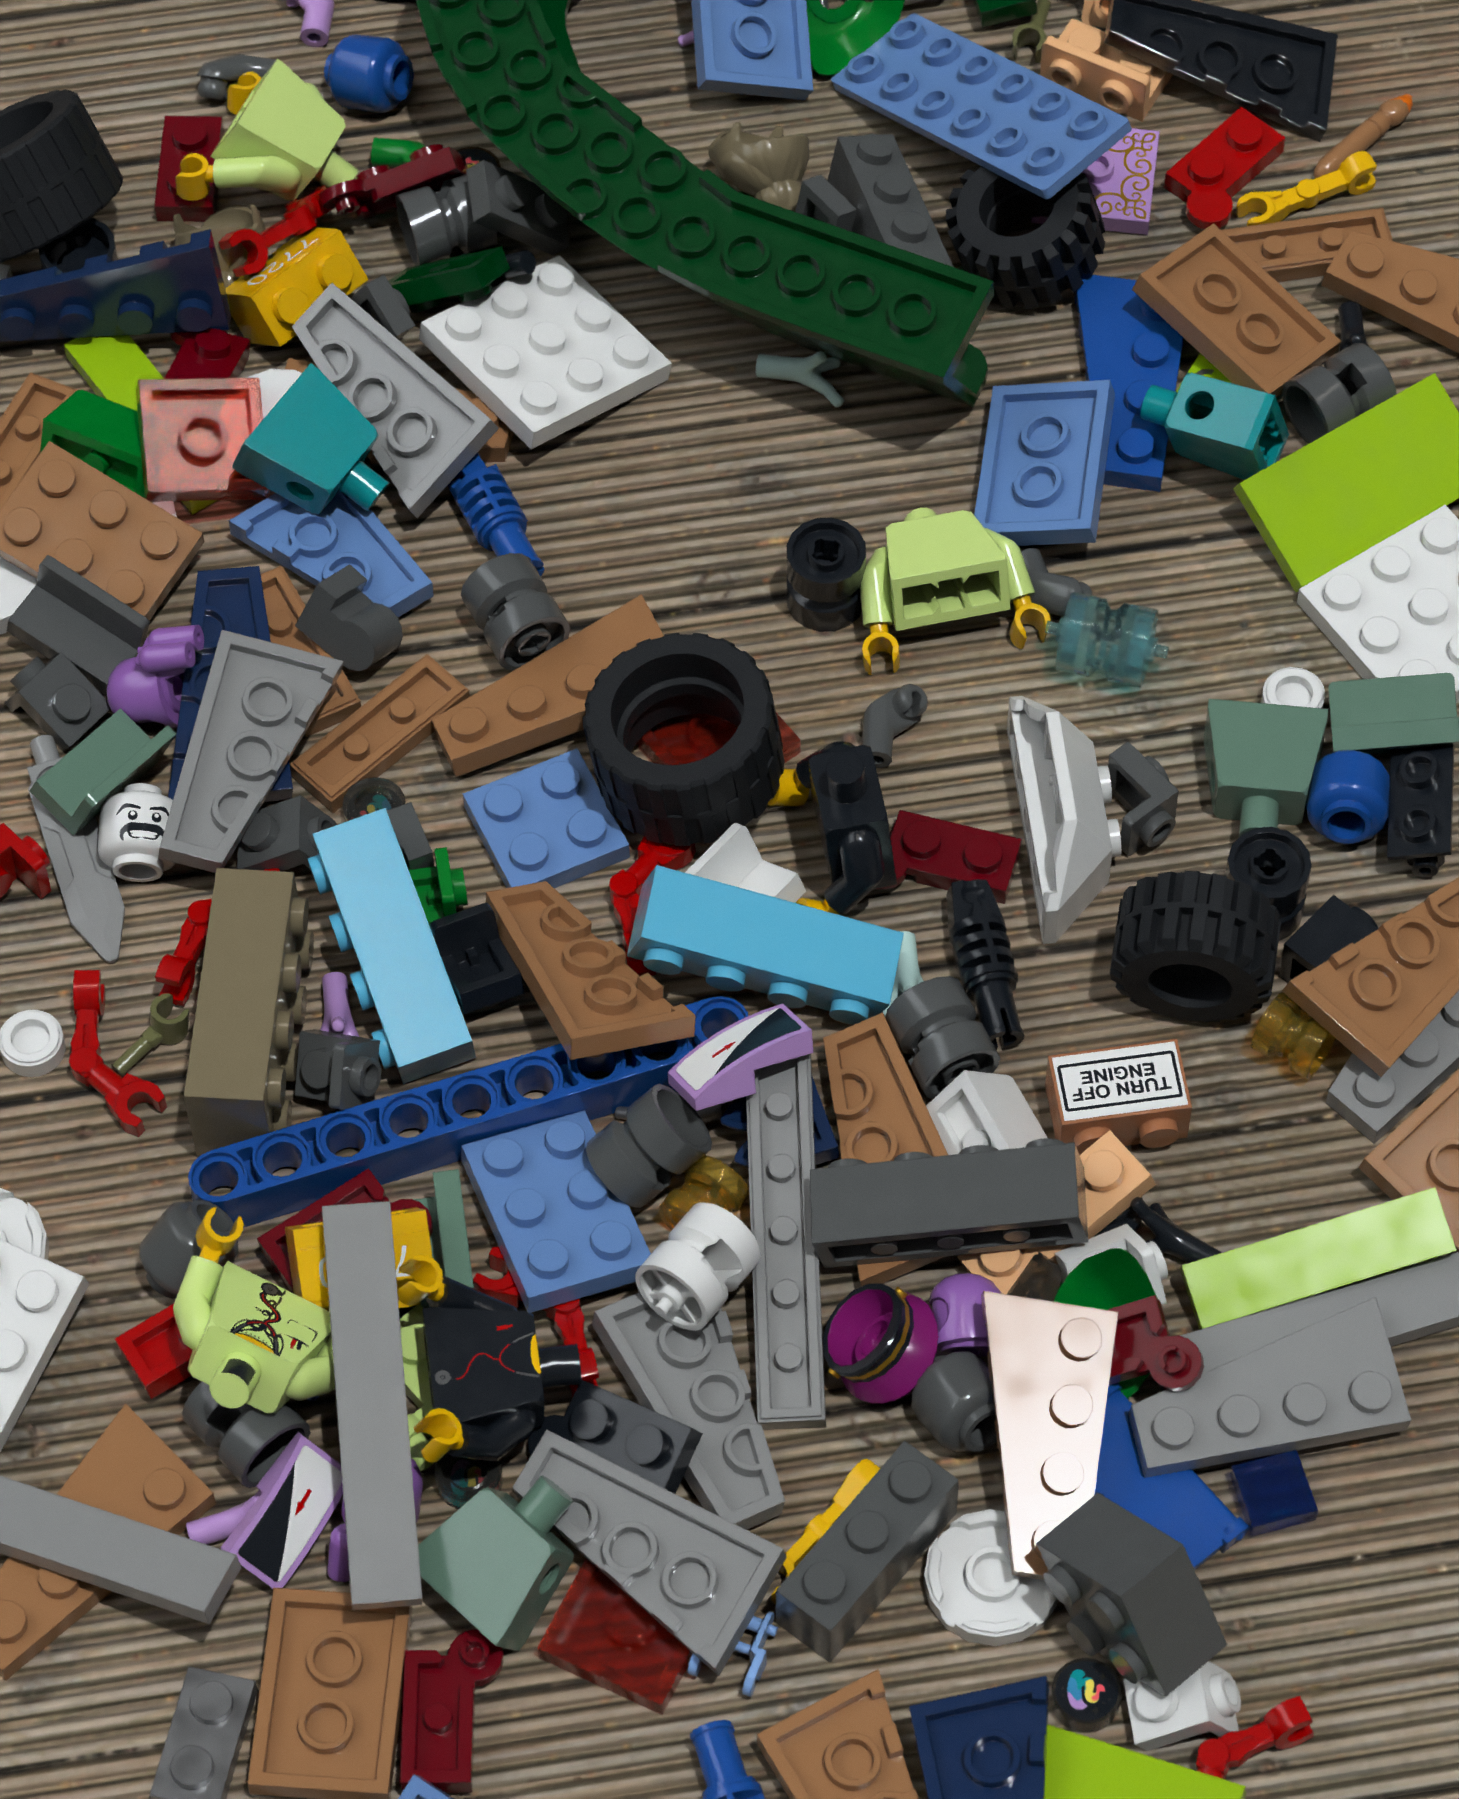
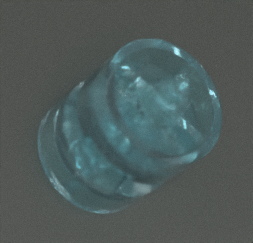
M1073 591L1064 618L1061 617L1059 623L1047 621L1045 633L1056 635V642H1059L1055 669L1090 677L1098 669L1104 671L1109 682L1142 688L1149 662H1153L1155 656L1165 659L1168 656L1169 647L1159 645L1158 638L1155 637L1159 610L1126 602L1119 609L1114 610L1110 608L1107 598Z

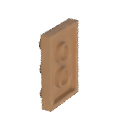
M1214 223L1140 274L1132 289L1233 384L1266 392L1276 397L1282 394L1283 385L1288 380L1313 366H1319L1324 363L1329 357L1333 356L1341 343V340Z
M50 441L0 509V557L37 579L39 564L47 555L52 556L146 617L149 621L204 543L202 532Z
M273 1587L247 1783L250 1794L310 1799L391 1798L404 1687L405 1650H408L413 1606L352 1610L351 1593Z

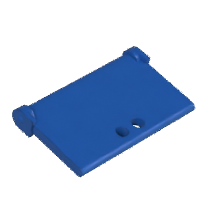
M1119 1383L1109 1385L1095 1494L1103 1495L1182 1543L1194 1570H1196L1219 1550L1224 1553L1237 1541L1242 1540L1249 1531L1250 1526L1241 1517L1236 1518L1192 1469L1144 1478L1128 1416L1132 1403L1121 1392L1122 1387Z

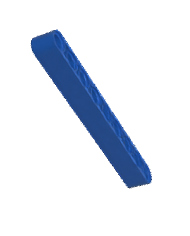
M724 996L707 998L685 1005L696 1015L694 1037L606 1053L594 1058L585 1057L570 1060L560 1043L208 1151L200 1155L191 1165L188 1177L193 1201L201 1199L217 1205L228 1214L233 1223L240 1216L243 1220L244 1228L302 1210L368 1168L380 1185L461 1161V1145L584 1110L590 1121L613 1114L617 1107L631 1106L657 1084L668 1086L676 1091L668 1082V1071L685 1055L708 1039V1037L748 1017V1012L741 1003L733 998ZM657 1052L668 1053L672 1056L660 1061L647 1058L650 1054ZM594 1071H603L610 1074L608 1077L599 1080L585 1077V1075ZM532 1090H542L548 1093L546 1096L538 1099H529L523 1096ZM470 1109H480L486 1112L478 1118H465L461 1116L463 1112ZM409 1128L423 1130L421 1134L415 1137L405 1138L398 1135L401 1131ZM354 1147L360 1149L359 1153L350 1157L335 1155L337 1151L343 1148ZM290 1166L297 1168L296 1172L289 1176L279 1177L272 1175L275 1170L281 1167ZM219 1186L234 1187L230 1193L224 1196L208 1194Z

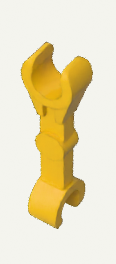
M1356 152L1347 157L1340 164L1338 170L1313 180L1304 179L1293 188L1282 192L1280 190L1244 194L1237 202L1236 215L1241 218L1252 212L1263 214L1249 219L1247 226L1281 222L1290 212L1300 208H1312L1320 200L1348 190L1354 195L1366 193L1373 189L1376 184V179L1372 172L1376 171L1377 164L1368 152Z
M869 1459L861 1460L850 1471L842 1486L833 1497L832 1501L834 1503L823 1514H818L809 1522L803 1535L785 1553L787 1558L779 1572L784 1574L786 1578L879 1471L880 1468ZM778 1587L771 1595V1601L776 1604V1590Z

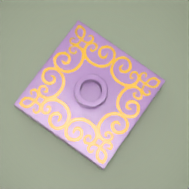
M1132 128L1126 136L1082 171V173H1085L1104 222L1105 231L1148 235L1160 131ZM1032 217L1031 223L1043 224L1048 217Z

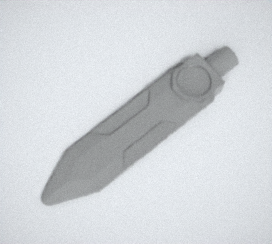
M41 735L30 742V748L36 765L27 767L31 781L28 790L72 927L105 962L114 963L118 960L120 954L125 906L112 868L107 866L99 857V827L96 817L73 836L30 792L35 781L63 758L59 756L53 736Z

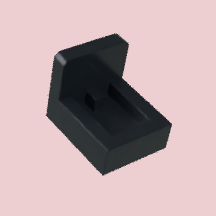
M483 903L432 921L430 928L458 1004L464 1014L481 1008L493 1007L501 1001L525 993L521 973L500 939L495 913L490 904Z

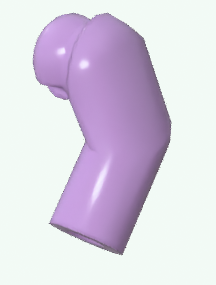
M287 0V6L296 7L300 5L305 11L300 33L303 43L312 47L326 45L329 39L335 7L334 0Z

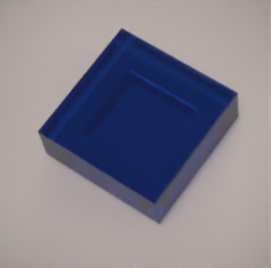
M1297 1450L1231 1467L1230 1478L1245 1521L1250 1526L1249 1532L1251 1536L1316 1520L1318 1508Z

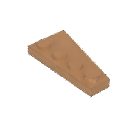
M547 881L486 892V903L490 904L495 913L500 939L570 1060L585 1057L594 1058L606 1053L694 1037L696 1015L684 1004L672 1006L663 997L664 986L649 973L639 976L626 964V952L612 940L606 942L592 934V922Z
M1459 1069L1370 1152L1359 1166V1169L1392 1200L1436 1187L1457 1250L1454 1253L1459 1252Z

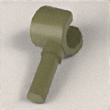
M1038 0L1037 14H1033L1031 22L1022 24L1014 30L1012 34V57L1014 59H1017L1018 51L1021 47L1033 45L1037 47L1035 63H1041L1042 45L1046 40L1043 27L1051 7L1049 0Z
M169 993L162 994L152 1001L150 1007V1026L111 1065L120 1076H124L158 1044L174 1045L183 1041L187 1036L189 1009H185L174 1019H166L173 1009V995Z

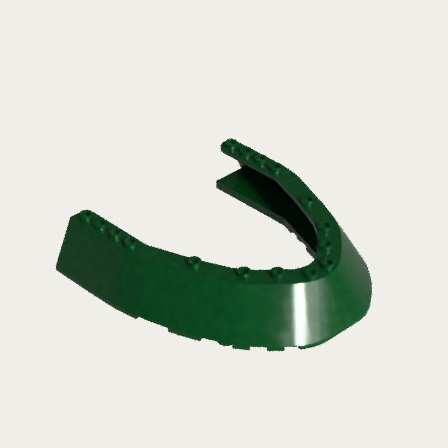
M416 0L425 35L434 59L449 88L467 116L526 176L584 224L637 260L763 330L814 351H823L831 357L974 407L986 383L988 366L986 357L980 349L969 344L994 296V283L992 280L739 193L707 169L703 172L687 160L681 151L669 146L644 127L641 117L581 72L567 33L566 17L572 0Z

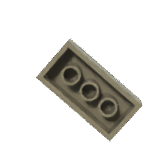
M216 868L184 1090V1100L197 1158L208 1151L291 1126L292 1103L291 1100L285 1099L286 1081L296 1082L299 1044L292 1042L294 1024H304L307 1006L306 986H300L301 969H311L314 954V933L312 930H307L309 915L308 898L298 897L294 872Z

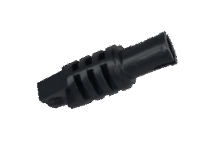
M975 879L952 882L946 894L949 938L953 946V955L957 962V971L961 979L960 983L968 998L975 1001L979 1022L983 1024L995 1049L997 1050L998 1048L996 1038L999 1036L1002 1050L1015 1047L1024 1040V1031L1020 1026L1012 993L1016 989L1018 973L1014 966V957L1010 950L1011 944L1006 933L1005 921L988 880Z

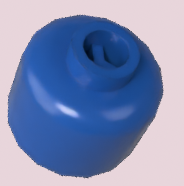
M354 34L343 38L335 47L333 53L327 57L324 66V78L327 85L330 86L332 96L340 106L350 110L387 113L394 110L409 95L413 85L414 69L412 61L398 42L384 37Z
M1340 750L1325 755L1316 763L1306 803L1308 820L1315 831L1335 842L1353 844L1370 839L1383 829L1389 816L1390 777L1382 762L1367 753L1356 750Z

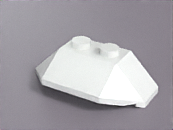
M1024 696L1009 697L1007 735L1042 943L1051 944L1058 941L1109 883L1111 858L1121 856V834L1118 820H1107L1104 804L1111 803L1112 801L1110 772L1107 765L1097 766L1093 741L1059 711Z

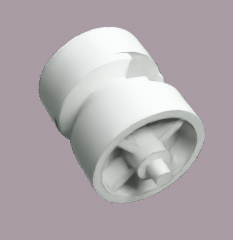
M697 1203L690 1208L671 1230L668 1240L660 1243L638 1268L635 1275L636 1285L647 1304L666 1321L682 1329L700 1330L704 1328L727 1301L728 1292L736 1290L759 1263L761 1258L760 1247L749 1228L734 1214L715 1204Z

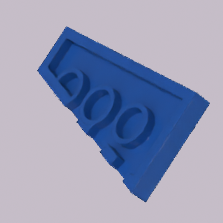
M1083 274L1081 278L1084 284L1073 293L1075 303H1077L1078 328L1085 359L1086 381L1110 380L1115 392L1103 485L1160 492L1169 437L1164 426L1141 419V407L1151 385L1176 392L1184 338L1132 290L1137 280Z

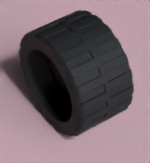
M49 91L48 93L38 94L12 104L0 111V263L26 255V253L48 245L50 242L73 231V229L91 219L97 212L107 206L122 186L123 176L79 95L74 93V91Z
M671 633L652 640L649 638L613 658L612 663L606 669H602L594 680L595 685L586 697L584 704L586 714L583 717V729L599 790L612 816L618 818L623 823V827L633 834L638 833L652 842L659 844L662 842L672 843L675 846L715 842L732 824L738 823L745 826L752 819H757L765 811L767 803L771 798L775 797L779 789L780 775L784 772L785 760L769 681L764 671L757 667L756 661L746 651L739 650L735 647L734 643L725 639H715L709 637L708 634ZM688 714L712 715L725 719L738 727L732 738L718 751L706 758L687 764H656L645 761L631 753L636 743L646 732L661 722L677 716Z

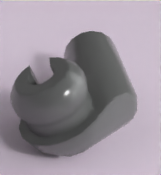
M235 54L206 62L201 66L197 76L201 77L198 93L203 98L223 101L227 98L229 82L237 83L238 78L245 72H255L262 79L276 59Z
M1029 548L1021 551L1035 594L1030 596L1032 603L1041 605L1049 614L1064 617L1079 616L1089 611L1093 603V593L1088 584L1078 582L1073 577L1049 573L1038 549Z
M906 684L901 688L893 689L872 702L865 710L862 745L871 746L876 768L887 767L891 764L893 738L914 725L926 711L928 698L919 686Z

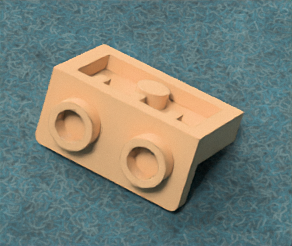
M1071 18L1059 38L1053 36L1046 38L1042 45L1041 76L1116 113L1125 114L1142 122L1173 75L1104 43L1105 31Z

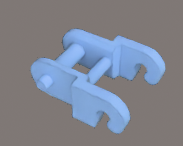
M771 1611L767 1612L763 1619L753 1616L746 1629L757 1633L753 1644L750 1645L739 1641L734 1649L749 1655L751 1666L742 1689V1694L748 1697H752L756 1687L755 1682L756 1680L760 1681L767 1664V1651L763 1650L768 1635L775 1637L778 1631V1627L772 1625L775 1614ZM693 1653L687 1673L697 1677L701 1668V1660Z

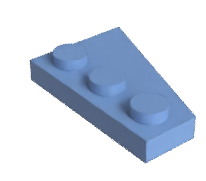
M341 491L335 495L320 514L311 513L275 493L228 520L232 536L315 586L350 564L367 579L361 592L374 603L383 604L391 609L397 617L434 596L432 581L371 509L368 512Z

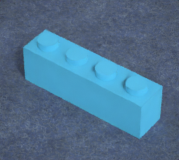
M386 808L313 833L318 855L307 858L320 895L332 891L340 912L328 917L341 953L354 949L361 970L350 974L361 1008L364 1011L375 1007L383 1029L371 1034L373 1039L380 1040L379 1057L383 1068L387 1069L396 1065L402 1083L406 1084L476 1058L470 1033Z
M656 865L642 884L627 956L643 960V965L647 969L667 975L679 974L681 971L705 977L708 985L720 990L741 991L743 988L768 994V1000L774 1004L779 1005L783 1003L788 1008H802L805 1005L830 1011V1017L836 1021L854 1025L882 1013L890 1005L904 933Z

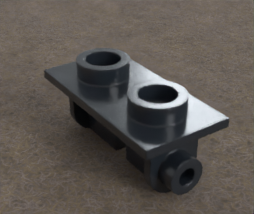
M1453 744L1391 750L1388 860L1406 859L1407 863L1412 866L1413 873L1419 877L1435 876L1438 873V868L1445 862V855L1452 854Z

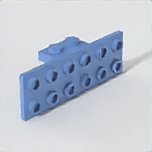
M915 13L895 23L888 33L863 53L852 58L848 65L831 79L836 91L1043 199H1049L1132 130L1128 118Z

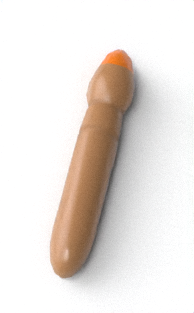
M1404 94L1381 104L1375 114L1366 119L1318 161L1314 169V177L1318 178L1338 170L1340 164L1347 157L1356 152L1365 151L1390 127L1403 122L1413 106L1412 96Z

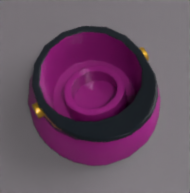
M883 1283L866 1284L853 1290L836 1306L827 1321L823 1335V1356L830 1367L828 1371L837 1379L841 1377L844 1385L854 1397L868 1403H887L910 1394L927 1367L935 1361L938 1345V1327L934 1313L923 1299L905 1292L898 1286L894 1290Z

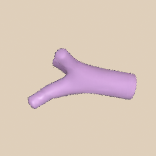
M341 972L327 973L322 978L324 1019L320 1030L360 1037L351 1016L347 976Z
M259 1490L249 1500L240 1505L187 1522L186 1527L189 1538L206 1545L227 1539L262 1492Z

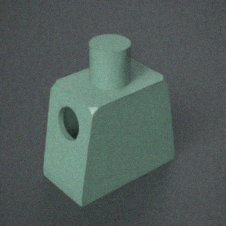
M1220 699L1208 700L1204 747L1213 814L1220 819L1240 820L1239 837L1255 828H1278V824L1298 825L1303 822L1313 773L1323 749L1328 709Z
M543 1475L540 1476L519 1503L506 1492L486 1487L480 1490L418 1545L420 1575L495 1646L519 1651L526 1643L573 1561V1552L550 1532L551 1528L573 1503V1500L563 1489Z

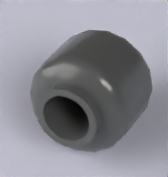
M201 1199L194 1200L193 1202L173 1203L164 1211L140 1244V1261L147 1272V1281L155 1291L168 1298L175 1299L177 1297L191 1257L200 1255L201 1249L197 1245L195 1238L196 1230L208 1210L217 1207L211 1219L213 1231L220 1236H229L234 1223L228 1214L217 1205ZM238 1240L230 1252L220 1257L218 1264L224 1267L227 1261L233 1263L237 1259L239 1254Z
M969 1351L952 1352L948 1355L935 1357L934 1363L927 1367L912 1391L911 1407L916 1417L939 1444L950 1451L977 1452L991 1447L997 1442L995 1429L996 1415L989 1366L981 1357Z

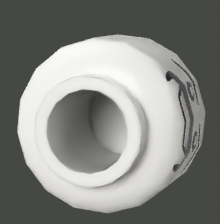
M146 783L127 785L124 788V792L110 796L101 806L98 834L99 857L107 866L112 868L113 874L118 878L133 882L154 881L163 875V871L171 869L176 864L175 862L158 858L160 844L173 800L162 795L161 789L157 786Z

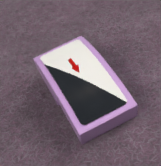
M783 1003L767 1008L731 1024L700 1043L668 1071V1082L696 1111L755 1094L754 1070L813 1053L812 1029Z
M297 1432L256 1487L262 1494L220 1547L224 1551L236 1554L241 1566L271 1588H283L322 1532L343 1495L341 1464L299 1432Z

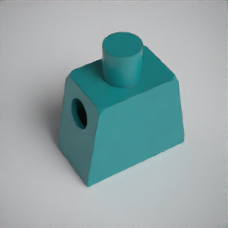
M312 363L309 364L244 441L232 465V468L238 473L314 514H320L339 491L368 512L389 485L388 481L363 463L379 436L376 428Z
M1187 373L1184 376L1178 392L1151 385L1141 407V419L1164 426L1177 454L1243 480L1279 461L1289 436L1275 395L1195 373Z

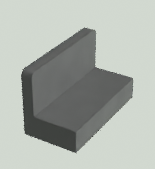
M47 555L39 564L36 586L8 619L7 632L50 660L60 652H63L98 691L107 696V684L111 672L121 661L137 657V649L143 646L147 638L150 622L137 611L52 556Z

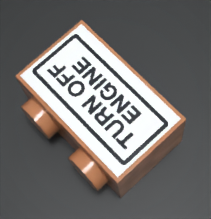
M1177 1039L1048 1056L1045 1089L1055 1139L1061 1140L1064 1143L1075 1142L1079 1155L1109 1130L1124 1146L1142 1144L1148 1148H1159L1170 1145L1177 1139L1188 1137L1192 1105Z

